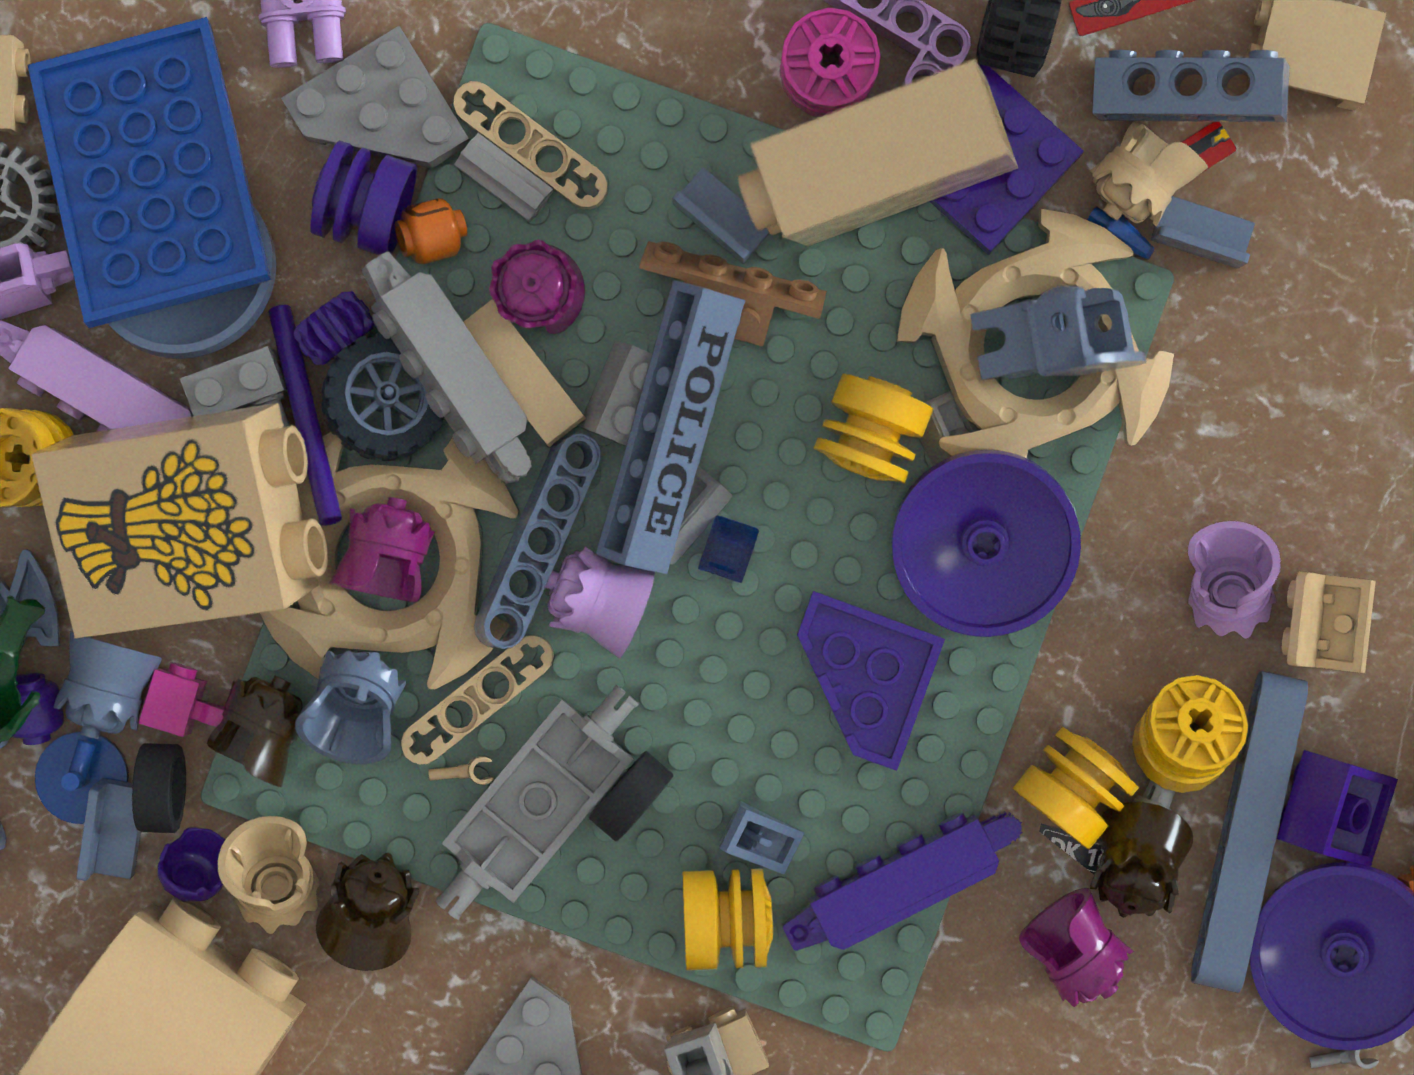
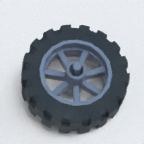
M380 332L375 333L374 336H362L340 351L328 369L321 390L323 401L321 402L323 415H326L329 422L327 424L329 430L333 435H337L342 440L341 444L345 448L361 453L360 456L366 459L379 458L382 461H392L398 457L404 456L405 458L425 446L441 428L444 417L440 418L432 411L426 400L428 392L418 378H412L415 384L399 388L395 384L400 369L406 372L399 359L401 352L391 338L386 339ZM381 363L393 365L388 381L382 382L372 365ZM362 370H365L376 390L354 387L352 384L356 376ZM418 392L419 405L417 412L400 402L398 398ZM351 396L371 399V405L358 415L352 406ZM391 408H394L411 421L403 427L392 430ZM375 410L382 412L383 430L373 428L364 422Z

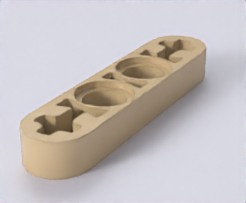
M471 81L457 89L453 105L458 117L477 133H480L552 187L554 191L580 209L591 210L604 202L608 193V185L604 174L598 168L489 86L481 82ZM479 93L484 94L483 103L494 114L498 105L505 108L494 118L489 131L482 127L489 122L486 116L476 110L471 115L465 113L468 106L464 98L468 94L472 97L478 96ZM509 119L521 121L526 128L523 140L514 145L503 142L499 136L501 125ZM546 147H554L563 155L561 167L551 173L540 170L536 164L538 153ZM575 161L580 166L573 170L574 174L585 181L591 176L597 179L595 188L599 193L595 197L587 194L583 199L577 197L579 188L574 182L567 178L565 186L562 187L557 181L567 174L571 162Z
M527 635L517 645L505 650L404 732L401 747L405 757L419 765L429 764L440 757L551 667L554 654L550 643L541 636ZM525 644L532 648L540 645L545 651L540 656L543 665L537 669L535 665L530 664L519 673L525 676L526 680L522 684H518L514 672L504 665L502 661L510 657L514 665L524 657L525 653L522 647ZM490 672H501L507 677L509 690L505 696L492 698L485 693L483 680ZM454 701H464L472 709V720L465 727L453 726L447 719V708ZM437 715L441 727L453 735V738L446 742L442 733L430 744L433 749L432 754L428 755L424 750L416 754L411 747L416 742L413 736L414 732L418 731L421 735L429 733L436 727L434 723L430 722V718Z

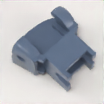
M1056 286L1045 291L1038 300H1027L1014 305L970 314L973 330L999 328V331H1003L1006 337V342L1000 350L978 356L981 380L1007 376L1008 379H1016L1040 374L1041 376H1081L1138 366L1147 362L1144 352L1134 351L1127 308L1122 294L1115 289L1091 288L1085 291L1084 288L1078 286ZM1062 313H1064V315H1065L1066 318H1067L1066 328H1065V326H1064V320H1063V314H1062ZM1105 314L1112 320V326L1107 332L1101 331L1098 326L1099 319Z

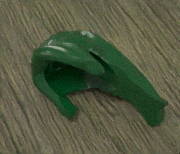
M7 596L6 607L0 616V743L9 740L19 731L31 710L39 704L40 693L37 691H31L25 702L21 704V694L16 687L18 685L16 675L19 669V655L25 637L31 625L45 614V607L36 599H24L19 602L13 596Z

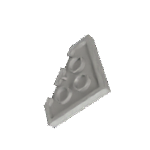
M400 26L392 29L281 98L303 136L310 142L335 145L340 140L350 143L353 146V151L356 152L363 147L369 149L371 155L379 157L388 155L394 158L413 161L416 165L433 168L463 150L470 141Z
M531 976L463 1075H583L569 1001Z

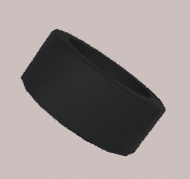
M144 743L138 750L133 772L132 810L135 827L140 832L176 833L180 828L183 818L186 794V765L183 748L179 744Z
M645 751L590 814L589 819L617 842L659 796L673 778V773L649 752Z

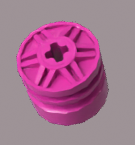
M825 8L808 13L793 25L784 40L779 71L784 92L797 108L816 117H823L865 101L878 75L881 54L876 35L865 20L848 10ZM834 51L839 53V68L832 64L826 69L821 66L822 52L826 55H831Z

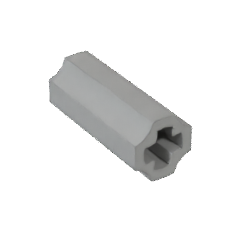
M477 133L469 141L454 164L455 167L528 222H531L538 215L554 191L552 187L480 133Z

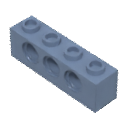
M1131 50L1109 51V57H1095L1092 114L1100 121L1287 122L1290 66L1285 58H1278V52L1253 50L1249 52V58H1230L1231 52L1206 50L1202 52V58H1183L1184 53L1182 51L1158 50L1155 52V58L1137 57V52ZM1145 74L1154 75L1155 86L1153 90L1147 95H1135L1133 91L1135 81ZM1192 74L1202 76V87L1196 94L1191 96L1180 94V84L1185 77ZM1236 75L1250 77V86L1244 94L1240 96L1227 94V84L1232 77Z

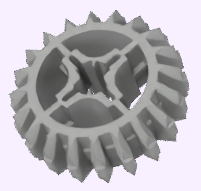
M0 142V169H3L0 176V200L6 203V206L16 210V213L13 214L5 210L0 213V235L4 227L9 223L20 222L25 224V226L15 236L1 241L0 248L15 243L28 244L31 249L33 243L42 248H47L49 242L41 234L44 229L50 232H57L58 225L48 221L49 214H60L58 205L49 203L50 199L56 198L54 186L44 187L52 180L51 171L49 169L38 171L42 160L36 155L26 159V150L20 146H16L9 154L8 145ZM19 175L25 179L32 196L31 211L23 208L18 202L17 195L20 186L16 183Z

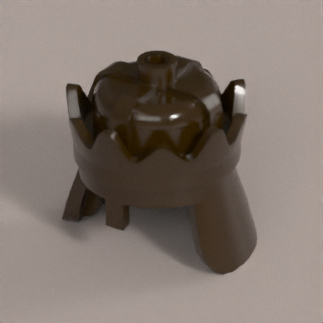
M274 675L271 683L258 677L250 678L248 681L233 680L229 696L224 704L225 709L222 713L224 717L209 736L207 741L208 747L244 765L245 770L250 775L277 787H282L289 749L293 741H296L298 738L295 721L302 711V700L288 692L291 685L290 682Z
M1127 802L1122 803L1124 807L1121 811L1112 808L1107 809L1101 815L1108 825L1099 837L1102 856L1100 857L1090 889L1096 890L1098 888L1100 900L1102 902L1109 901L1118 909L1119 915L1123 918L1132 914L1152 916L1157 910L1162 908L1166 912L1172 913L1175 896L1179 895L1178 869L1184 862L1193 844V833L1190 826L1175 812L1152 803Z
M390 853L383 854L375 861L361 854L348 866L342 861L339 862L334 882L331 884L332 896L320 911L316 922L318 941L328 956L345 967L361 971H374L389 967L404 956L411 942L409 913L419 893V888H412L410 871L407 869L398 870Z

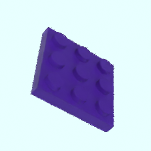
M977 62L990 86L1018 169L929 202L983 251L990 255L1082 156L1084 150L991 67L980 65Z

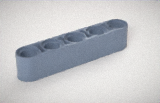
M575 434L562 437L553 444L475 620V635L485 646L501 649L511 648L517 645L525 635L600 463V447L596 440L589 435ZM572 443L578 445L583 451L584 459L579 468H573L566 460L567 448ZM553 486H558L565 494V504L559 511L553 510L547 501L548 491ZM535 528L543 531L547 540L546 548L540 554L533 552L528 544L529 534ZM516 571L522 572L528 580L527 591L521 597L515 596L509 587L510 578ZM498 614L505 616L509 622V632L501 640L494 638L490 631L491 621Z

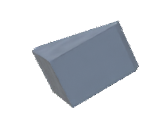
M739 801L720 839L719 847L728 854L785 874L804 832Z

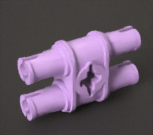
M260 0L261 14L258 15L261 25L267 29L270 66L273 68H286L297 65L294 25L298 21L304 20L312 22L317 63H336L342 61L343 50L340 20L344 19L346 14V8L342 6V0H302V3H297L296 0Z

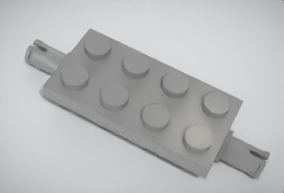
M616 684L610 694L591 716L587 714L583 716L562 699L442 842L462 862L460 864L462 871L441 896H438L435 900L444 910L455 896H459L458 901L448 912L453 918L459 920L461 914L483 888L489 889L492 887L514 903L634 760L631 755L613 741L615 738L612 734L630 712L639 705L629 695L622 705L615 709L614 706L626 693L620 686Z

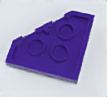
M812 591L797 636L853 755L897 771L945 639Z

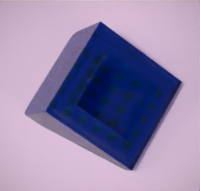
M715 516L698 569L742 583L759 530L722 516Z

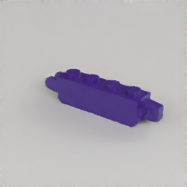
M1005 811L1002 814L999 813L998 816L993 815L979 822L975 815L966 818L963 812L956 814L938 824L941 829L940 832L924 839L922 833L914 835L897 845L898 853L882 860L880 854L875 855L856 865L857 874L843 881L837 875L816 885L813 888L816 894L808 898L810 904L782 923L785 935L794 951L824 941H829L831 946L845 950L995 874L999 863L995 852L1010 845L1011 841L1014 840L1016 842V839L1020 838V834H1023L1021 831L1022 822L1016 819L1013 814L1011 815L1010 812L1006 813Z

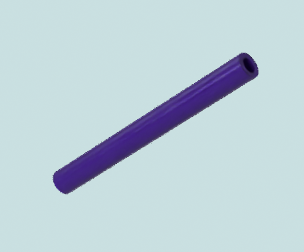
M277 305L269 309L268 314L296 429L300 432L306 448L307 475L318 521L322 526L333 525L342 520V515L302 351L298 347L299 343L293 336L296 326L291 306Z

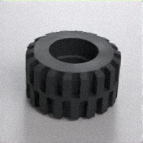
M988 0L977 46L979 64L1034 78L1045 62L1062 0Z

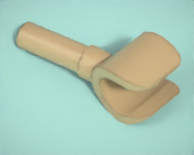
M479 755L472 758L465 765L429 769V780L470 778L477 784L485 785L493 781L494 777L477 778L474 775V767L479 762H492V760L486 756Z

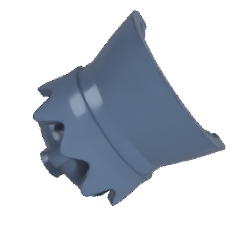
M70 631V671L56 697L54 708L60 709L66 703V717L75 724L81 725L80 734L87 737L99 739L101 731L118 734L124 729L128 719L130 720L131 729L137 731L142 691L151 680L154 670L158 669L162 658L106 643L92 637L75 638L73 631Z
M328 650L323 665L320 667L319 680L316 687L317 693L295 721L296 732L308 747L328 758L351 764L378 762L390 753V714L394 710L395 704L406 685V681L400 680L398 682L397 670H390L380 660V655L377 652L359 653L346 651L344 654H339L335 657L334 653Z

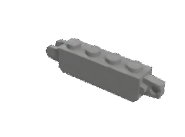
M385 252L371 260L364 266L362 272L376 299V302L371 307L374 312V324L386 339L391 338L401 352L399 359L405 371L412 378H418L428 392L426 400L430 408L438 417L446 419L454 431L452 438L459 451L465 457L471 456L475 464L485 459L493 473L498 475L497 478H500L501 482L506 484L518 482L520 477L527 476V472L532 468V461L529 459L530 456L526 455L527 451L518 439V436L526 429L527 417L433 276L417 273L411 277L389 252Z

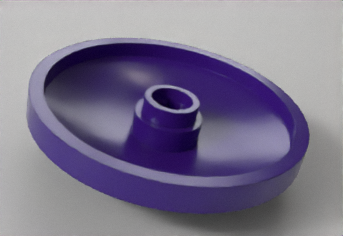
M975 450L942 460L924 472L913 483L897 510L892 529L891 545L893 562L899 582L908 598L921 613L938 625L953 632L977 637H992L1025 629L1045 617L1056 607L1070 588L1075 577L1081 553V535L1072 503L1061 485L1050 473L1033 461L1017 454L999 450Z
M1347 862L1314 866L1295 874L1281 884L1270 895L1260 911L1250 954V967L1256 989L1271 1014L1298 1037L1322 1047L1338 1050H1361L1380 1046L1396 1039L1413 1027L1414 892L1403 882L1382 870L1367 865Z

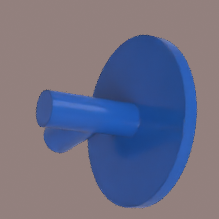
M81 732L63 735L50 743L38 760L35 770V785L38 796L46 809L63 821L73 824H84L89 790L101 778L128 782V768L122 753L115 744L101 735L99 739L81 735Z

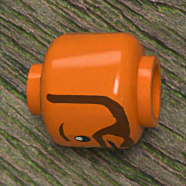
M436 198L406 206L402 210L400 220L395 221V233L404 257L411 256L416 263L427 264L457 255L461 247V238L467 236V225L460 209L453 211L445 199Z

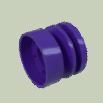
M339 140L331 151L327 162L323 165L315 185L312 198L313 208L310 233L325 238L334 223L333 240L342 244L350 234L353 226H357V247L360 250L376 255L389 252L392 255L398 243L395 233V221L400 220L402 210L406 206L411 205L417 179V165L386 155L380 162L376 172L372 173L370 172V150L362 147L352 162L353 146L350 143Z

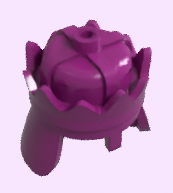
M535 240L529 244H515L511 246L503 257L492 263V281L489 292L496 303L501 317L525 328L545 326L550 334H557L566 330L578 317L585 298L584 279L576 262L563 250L546 244L542 240Z
M388 497L387 505L375 503L366 507L363 515L356 513L355 509L350 508L349 547L329 584L376 596L417 602L421 594L420 565L423 564L424 556H427L428 547L435 531L431 530L429 523L423 522L418 512L405 509L407 501L403 499Z
M1080 888L1072 891L1052 903L1038 914L1019 935V941L1023 948L1030 955L1045 964V971L1049 975V980L1055 986L1062 1001L1066 999L1073 1007H1076L1079 1001L1082 1003L1094 1001L1099 995L1104 999L1112 996L1118 990L1117 983L1123 978L1124 961L1128 960L1127 953L1131 954L1134 952L1112 930L1105 927L1089 888Z

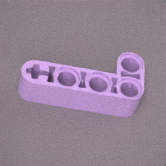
M823 0L836 9L848 10L865 20L871 30L916 56L902 86L912 83V80L917 76L925 75L929 77L962 64L969 52L971 41L967 29L921 0H881V3L873 9L862 7L857 0ZM903 12L915 14L920 21L919 30L913 33L902 31L896 24V17ZM942 36L953 37L959 43L960 53L953 57L942 55L936 48V40Z

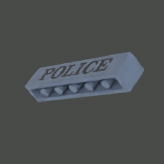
M673 280L596 552L597 555L625 566L664 574L668 573L745 300Z

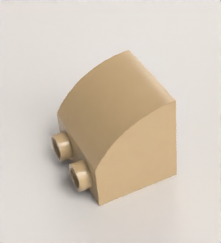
M173 897L164 911L152 903L136 913L117 935L67 1002L18 1075H260L306 1006V1003L290 994L299 977L283 962L259 949L252 948L242 962L214 944L212 940L221 926L213 917L194 904L182 902Z

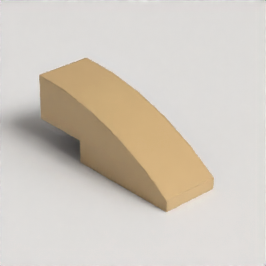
M493 299L463 321L526 415L529 423L548 447L586 419L511 321L500 316Z

